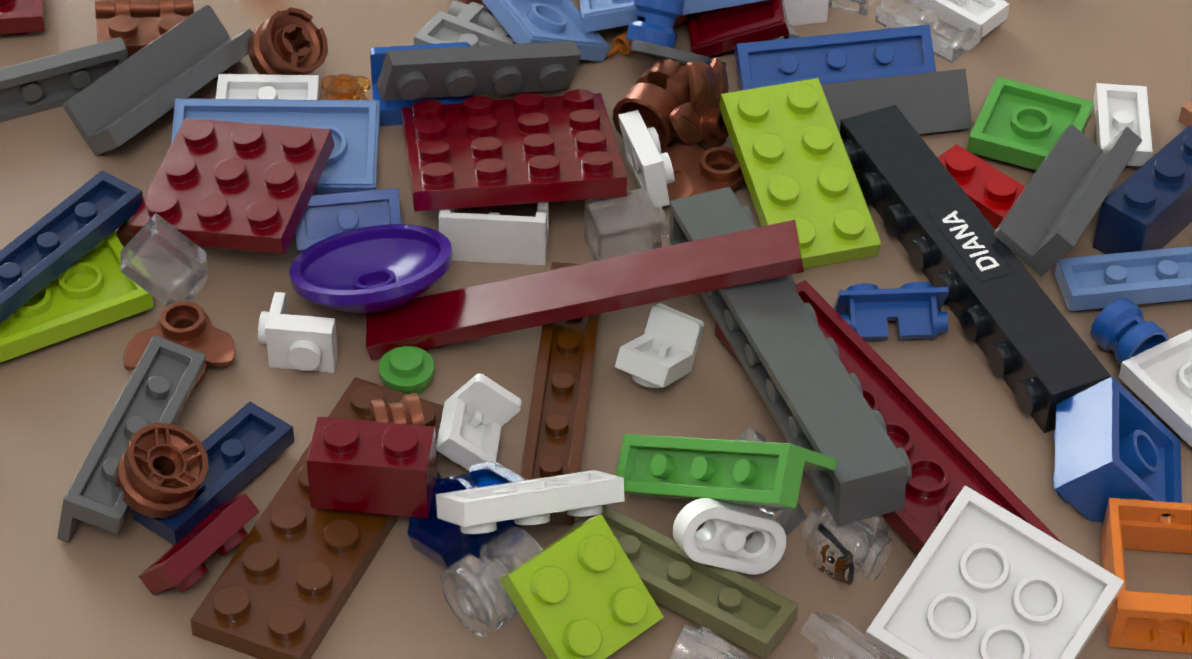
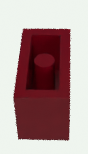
M317 416L306 459L311 508L417 518L429 517L437 478L435 427Z

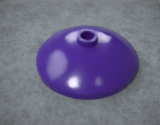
M409 224L376 225L342 232L311 245L293 260L289 274L291 285L296 293L315 305L346 313H376L407 304L433 287L450 268L453 261V253L449 239L434 229Z

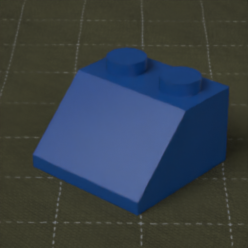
M1110 377L1056 404V431L1053 435L1055 443V473L1052 480L1054 489L1061 500L1067 504H1072L1089 521L1095 522L1104 521L1109 498L1182 503L1180 440L1117 380ZM1163 514L1161 516L1167 517L1171 516V514Z

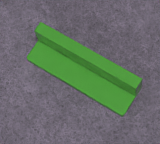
M624 434L616 476L624 478V494L632 496L692 501L700 498H711L731 504L796 509L803 469L835 471L837 459L791 443Z

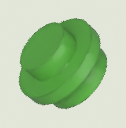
M413 346L394 348L385 353L379 362V377L387 388L406 394L417 393L419 395L428 388L435 373L434 360L431 355L425 350Z

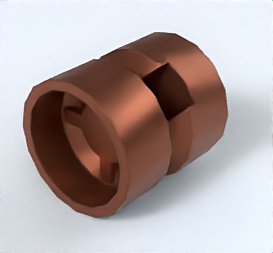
M660 59L649 66L636 84L624 94L613 109V122L620 135L621 129L618 115L638 110L646 127H655L661 148L667 147L677 135L669 118L670 114L678 106L690 103V84L686 66L671 59Z

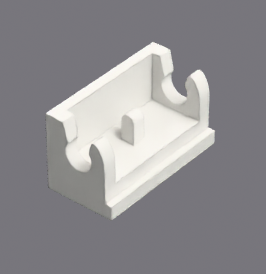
M549 202L538 203L536 217L500 215L498 212L472 214L455 213L454 209L439 210V232L444 234L451 243L453 261L546 266L549 238Z

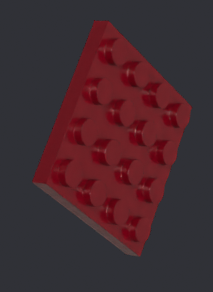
M576 89L566 92L564 96L543 97L537 93H522L516 95L513 99L492 100L485 96H473L458 104H442L438 100L425 99L415 102L412 107H401L414 211L627 197V175L601 93L593 94L588 90Z

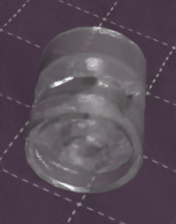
M516 526L509 527L482 545L479 559L469 553L443 570L440 582L445 600L453 614L472 634L481 638L488 637L514 619L516 607L499 581V578L543 550L537 541L525 530Z

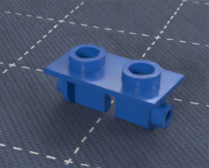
M911 282L896 289H878L877 285L861 283L852 285L846 290H839L833 309L865 341L888 340V321H897L898 340L937 339L938 333L948 332V314L946 311H941V308L949 290L948 287H932V284L928 282Z

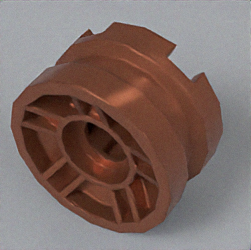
M290 7L284 11L278 10L258 26L250 36L248 55L253 67L259 74L267 75L311 74L324 63L328 53V42L323 27L318 29L311 21L313 16L302 9Z
M154 423L143 426L132 436L126 451L119 460L114 472L115 487H121L125 494L123 501L136 512L153 518H169L179 515L190 506L197 490L204 482L209 469L208 455L201 442L186 429L168 423ZM154 468L161 470V473H158Z

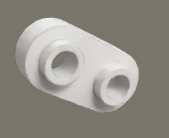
M700 498L687 504L679 512L673 525V538L676 545L693 561L741 573L757 575L767 572L780 561L786 548L784 529L767 513L711 498ZM703 522H705L704 525H703V527H702L700 530L696 531V530L698 529V527H699ZM754 532L752 538L746 542V537Z

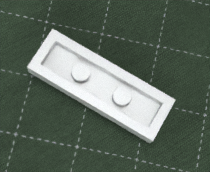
M597 470L436 494L437 518L459 525L460 531L466 534L493 532L497 530V522L512 519L518 525L544 524L550 522V513L567 511V515L579 517L598 515L603 513L602 505L625 501L624 478Z

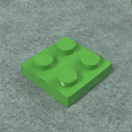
M997 76L969 135L967 151L992 160H1000L1037 170L1069 125H1074L1083 134L1085 133L1091 119L1094 101Z

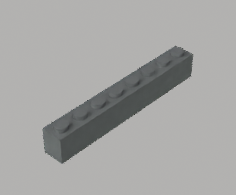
M730 187L669 201L671 245L756 228L750 208L747 205L742 206ZM787 275L700 293L788 443L837 459L835 471L804 469L837 526L904 509L906 483L912 479L909 458L903 448H896L891 441L881 413L877 409L872 410L863 397L861 383L856 374L848 373L840 361L839 351L833 338H826L819 328L812 305L810 303H803L796 292L793 276Z

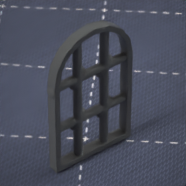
M633 40L631 45L632 51L657 58L671 59L684 64L688 62H703L710 66L713 60L711 57ZM722 62L723 65H724V67H725V69H726L727 63Z

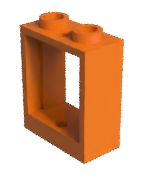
M1109 498L1100 534L1102 568L1124 580L1122 590L1105 614L1108 647L1192 653V595L1126 591L1123 549L1192 554V503ZM1163 514H1171V516H1167V517H1164V516H1161V515H1163Z

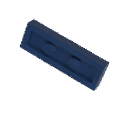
M249 401L201 443L208 455L209 469L190 506L179 515L169 518L148 517L132 509L133 519L173 545L176 544L220 504L230 500L294 443L293 426Z

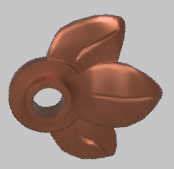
M714 58L710 66L703 62L686 63L690 84V103H684L672 111L669 118L673 128L680 139L686 144L701 143L705 148L722 146L729 136L719 109L721 94L728 93L729 91L727 71L719 58Z
M677 145L661 148V152H667L670 157L675 178L674 183L667 184L669 201L727 187L734 191L745 182L734 149L718 146L705 151L696 145Z
M180 301L170 304L162 311L156 327L138 332L133 336L124 351L123 363L126 370L133 371L153 335L159 336L206 354L204 369L194 386L195 388L204 379L207 365L215 367L233 364L236 353L235 343L228 332L212 327L209 316L198 304Z

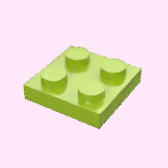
M602 514L591 517L499 578V581L547 659H606L664 618Z

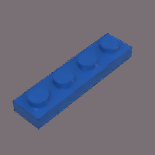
M930 25L739 43L734 47L740 91L819 78L820 84L936 72Z

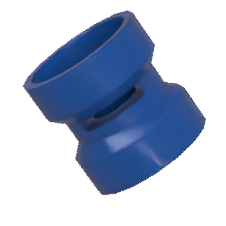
M634 0L633 5L637 10V21L635 20L629 24L626 39L674 48L677 34L672 27L676 19L682 16L685 1Z
M1128 298L1118 299L1106 306L1094 320L1090 331L1094 342L1105 351H1113L1115 353L1116 362L1120 366L1123 361L1169 340L1168 334L1153 321L1146 322L1143 319L1142 310Z

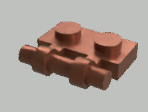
M94 0L97 41L100 43L121 37L127 48L129 58L193 14V0Z

